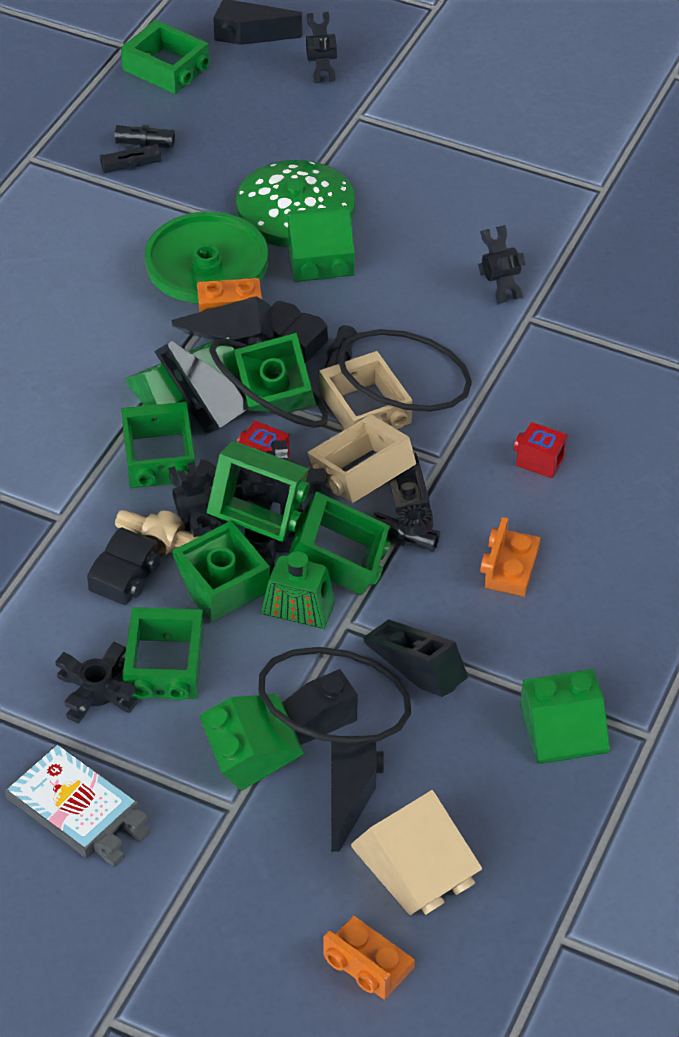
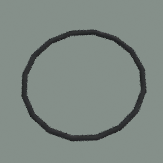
M377 329L359 332L342 343L337 355L341 373L357 390L378 402L404 410L432 412L452 408L468 397L472 385L467 366L451 350L429 338L406 331ZM377 335L406 337L428 344L448 355L461 368L466 384L463 393L450 402L430 406L405 404L380 396L361 385L347 371L343 356L347 347L360 338Z
M227 338L212 341L209 352L216 366L230 382L252 400L274 414L295 424L311 428L327 425L329 413L322 400L314 391L315 403L322 413V420L313 422L295 417L273 406L252 392L234 377L221 362L216 352V348L219 345H229L236 348L248 345Z
M325 647L292 649L270 659L259 673L258 693L270 713L291 729L322 741L351 745L381 741L401 731L412 714L410 694L399 678L378 662L350 651ZM320 653L347 657L373 667L393 681L404 698L405 712L395 726L376 735L344 737L323 734L295 723L277 710L265 692V677L275 664L293 656Z

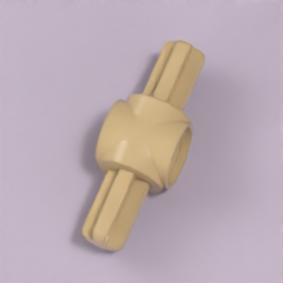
M120 510L115 520L117 528L123 527L158 541V550L161 556H166L169 552L173 553L174 549L200 537H193L192 533L186 532L183 521L170 511H160L157 515L150 514L148 517H144L127 510Z

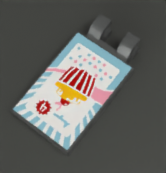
M58 743L4 790L6 799L82 856L87 858L95 851L113 867L125 858L124 853L118 849L123 845L122 840L115 836L114 832L122 827L140 843L151 833L150 828L144 825L149 820V816L139 810L136 799Z

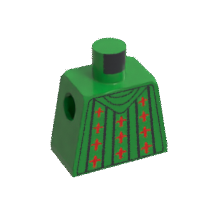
M300 551L292 552L288 557H278L267 585L261 614L325 630L335 605L327 567L322 564L309 562L308 556Z

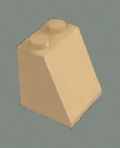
M433 789L370 827L351 844L358 856L409 915L414 914L422 909L425 915L445 903L441 897L443 894L452 889L455 895H458L474 885L475 881L472 876L483 869Z

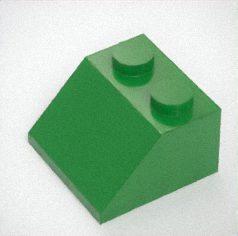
M349 205L288 212V258L294 282L354 276V244Z
M297 333L234 350L242 383L256 395L287 413L316 406ZM245 394L249 410L271 412Z
M232 521L173 550V557L191 599L199 609H203V614L210 623L266 594L270 579V566Z
M594 669L523 680L520 708L538 764L609 753L610 746L604 698Z
M277 694L268 695L275 708L288 717L281 698ZM260 695L229 697L199 715L222 774L241 791L305 754L295 730L272 715Z

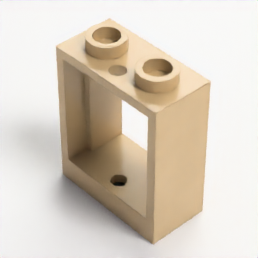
M378 351L345 362L347 371L364 387L376 384L384 397L405 404H413V400ZM339 364L319 371V394L344 430L370 414L395 429L412 423V410H404L391 405L355 416L342 395L357 391V389L341 373Z
M371 414L307 452L311 463L309 470L324 468L327 481L322 484L330 488L335 495H341L351 503H354L416 464L409 436ZM372 450L377 452L346 472L342 470V468Z

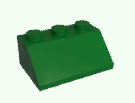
M212 342L188 351L223 374L216 366L209 352ZM229 345L217 346L216 352L221 362L234 377L240 375L234 348ZM162 363L125 378L128 386L144 406L176 403L184 399Z

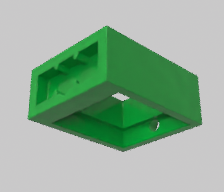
M154 20L121 47L124 71L174 94H177L181 89L189 85L193 79L210 66L209 43L158 20ZM164 48L183 58L174 65H171L153 56Z
M187 401L121 408L130 488L172 484L168 468L175 466L176 472L184 470L185 474H187V463L194 462L195 465ZM181 434L184 456L135 461L133 439Z
M232 440L219 454L207 514L226 521H232L236 525L283 542L291 531L296 532L300 526L303 513L299 512L300 503L304 502L310 488V483L306 482L309 468ZM240 466L291 485L284 515L234 497Z
M316 491L303 509L302 520L295 533L289 554L295 551L305 553L308 556L309 562L322 564L327 567L331 582L362 595L370 584L376 585L382 574L383 567L379 563L385 557L390 546V541L386 540L390 526ZM319 526H324L366 546L362 565L359 566L314 545Z
M132 607L123 670V681L136 687V692L132 697L138 699H197L204 638L203 609ZM139 641L190 642L187 670L136 668Z

